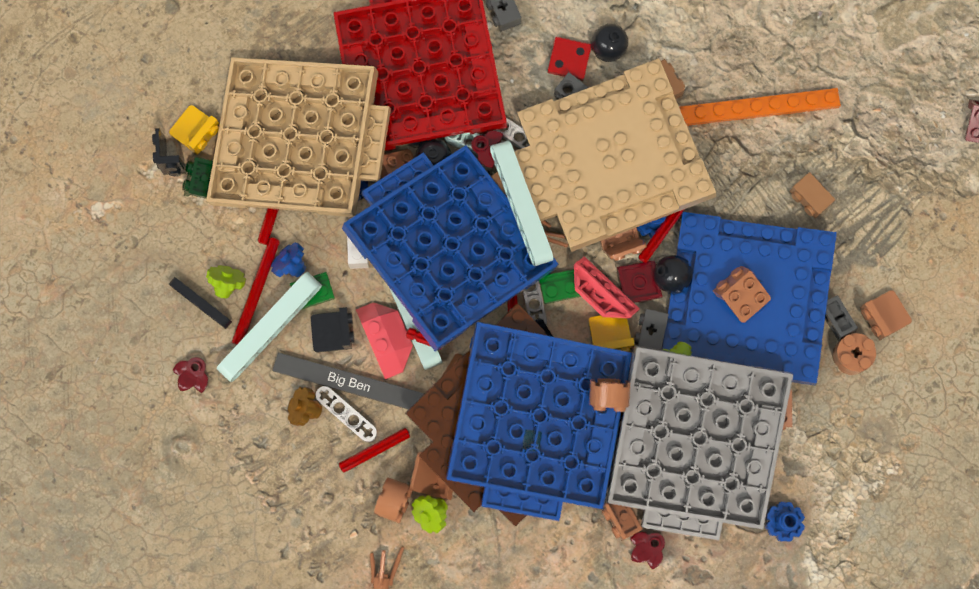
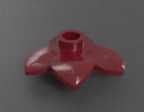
M489 131L486 135H478L472 140V149L478 154V160L482 165L493 168L494 160L491 155L490 146L500 143L503 133ZM478 143H483L485 146L479 148L477 145Z
M194 357L189 361H180L175 365L173 372L180 375L177 383L180 391L189 390L193 386L200 393L205 391L208 385V376L205 373L206 363L202 358ZM194 364L198 365V370H194Z
M635 533L630 538L631 542L636 545L632 551L631 560L637 563L647 561L652 570L657 568L663 560L664 537L659 533ZM652 540H657L659 542V545L653 546L651 543Z

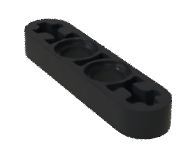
M176 277L168 284L223 328L227 329L232 323L230 319Z

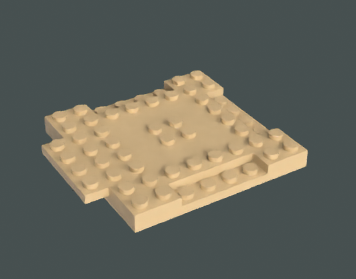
M231 58L206 202L212 206L258 207L317 212L320 215L356 216L361 181L377 182L380 180L391 112L389 106L373 105L378 77L377 69L374 66Z
M659 58L624 71V75L556 101L550 99L517 112L529 146L514 152L539 219L544 221L555 216L558 217L571 252L716 197L712 181L702 158L698 154Z

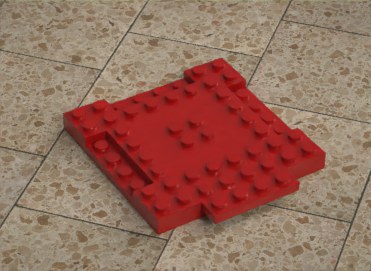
M369 0L370 6L333 12L342 64L374 66L378 71L373 105L389 106L391 108L384 151L396 149V146L468 132L471 135L507 128L483 0Z

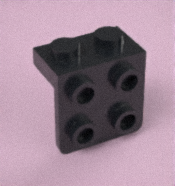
M155 128V134H152L153 145H156V152H153L154 164L157 165V168L161 170L163 175L177 177L185 174L186 166L179 155L167 156L166 138L160 128Z
M347 307L339 308V312L313 314L311 316L313 350L316 353L352 349V343H355L354 331L350 330V324H353V316Z

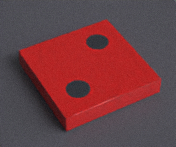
M556 37L547 73L565 77L569 72L578 80L584 81L591 44Z

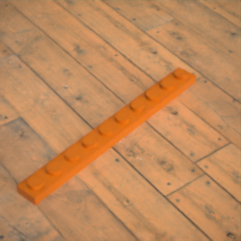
M838 88L680 106L679 109L686 125L691 126L839 108L841 104Z

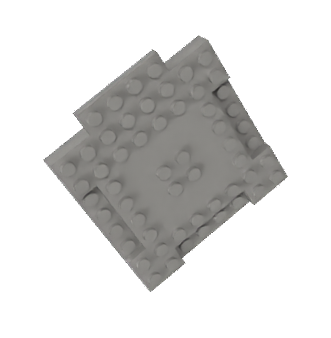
M635 345L628 379L631 382L629 407H626V411L623 412L615 461L612 465L606 497L607 503L644 509L641 523L643 528L715 540L720 539L723 523L763 529L793 374L786 371L741 365Z

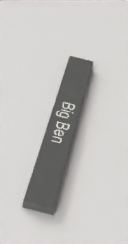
M279 352L272 370L279 374L407 410L425 394Z

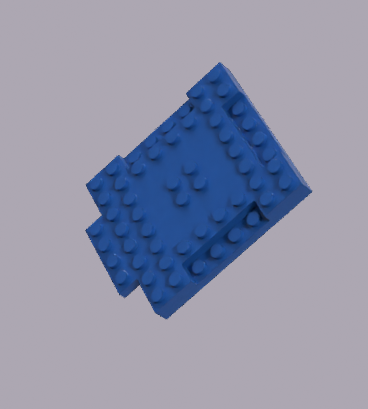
M466 145L436 165H433L423 152L362 191V195L370 204V207L346 221L342 227V230L364 259L368 258L413 318L412 322L435 352L524 289H528L554 271L559 265L553 257V261L533 266L508 198Z
M683 212L677 256L689 261L688 264L693 270L690 285L687 288L684 287L680 294L670 295L669 315L662 350L673 349L677 342H685L692 347L691 356L786 371L793 374V383L816 386L837 232L801 227L793 229ZM740 266L751 270L771 297L766 305L744 323L739 321L726 302L717 297L713 292L720 281L727 279L731 272Z
M476 322L446 479L483 486L481 507L555 521L560 520L563 502L603 509L621 412L614 411V408H606L605 411L594 410V407L589 404L590 380L594 379L596 383L599 378L620 379V384H625V380L627 381L632 353Z

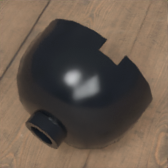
M616 24L602 25L593 33L590 40L592 51L594 50L596 57L604 62H614L620 59L626 53L629 45L626 32Z
M431 139L419 145L415 157L424 152L431 163L436 165L452 153L446 143L438 139Z
M670 255L660 259L653 273L656 285L667 293L680 294L684 287L687 288L690 285L693 270L688 264L689 261L677 255Z

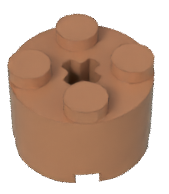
M852 333L846 335L835 345L832 354L833 361L838 369L845 374L857 375L871 367L875 361V343L863 334ZM852 351H855V354H857L856 358L854 357V354L851 353Z
M599 378L598 382L595 383V380L591 379L589 404L597 411L614 408V411L625 412L626 407H629L631 382L625 380V384H620V379Z
M387 477L382 487V493L378 497L374 514L400 524L409 505L408 499L413 491L410 489V485Z

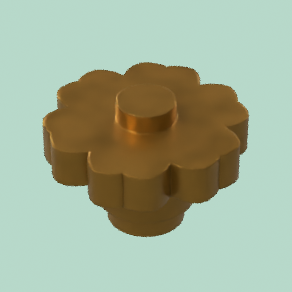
M299 387L294 392L288 406V420L290 424L304 426L308 423L309 419L312 420L320 417L322 405L314 400L315 393L312 389Z

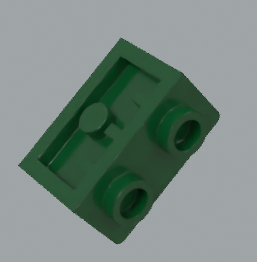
M194 157L187 162L185 171L188 172L187 179L184 180L182 185L184 196L192 195L207 199L213 161Z

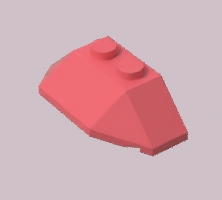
M585 256L574 264L575 291L602 317L631 318L640 310Z
M374 302L356 309L385 380L403 373L413 344L406 337L407 331L398 310Z

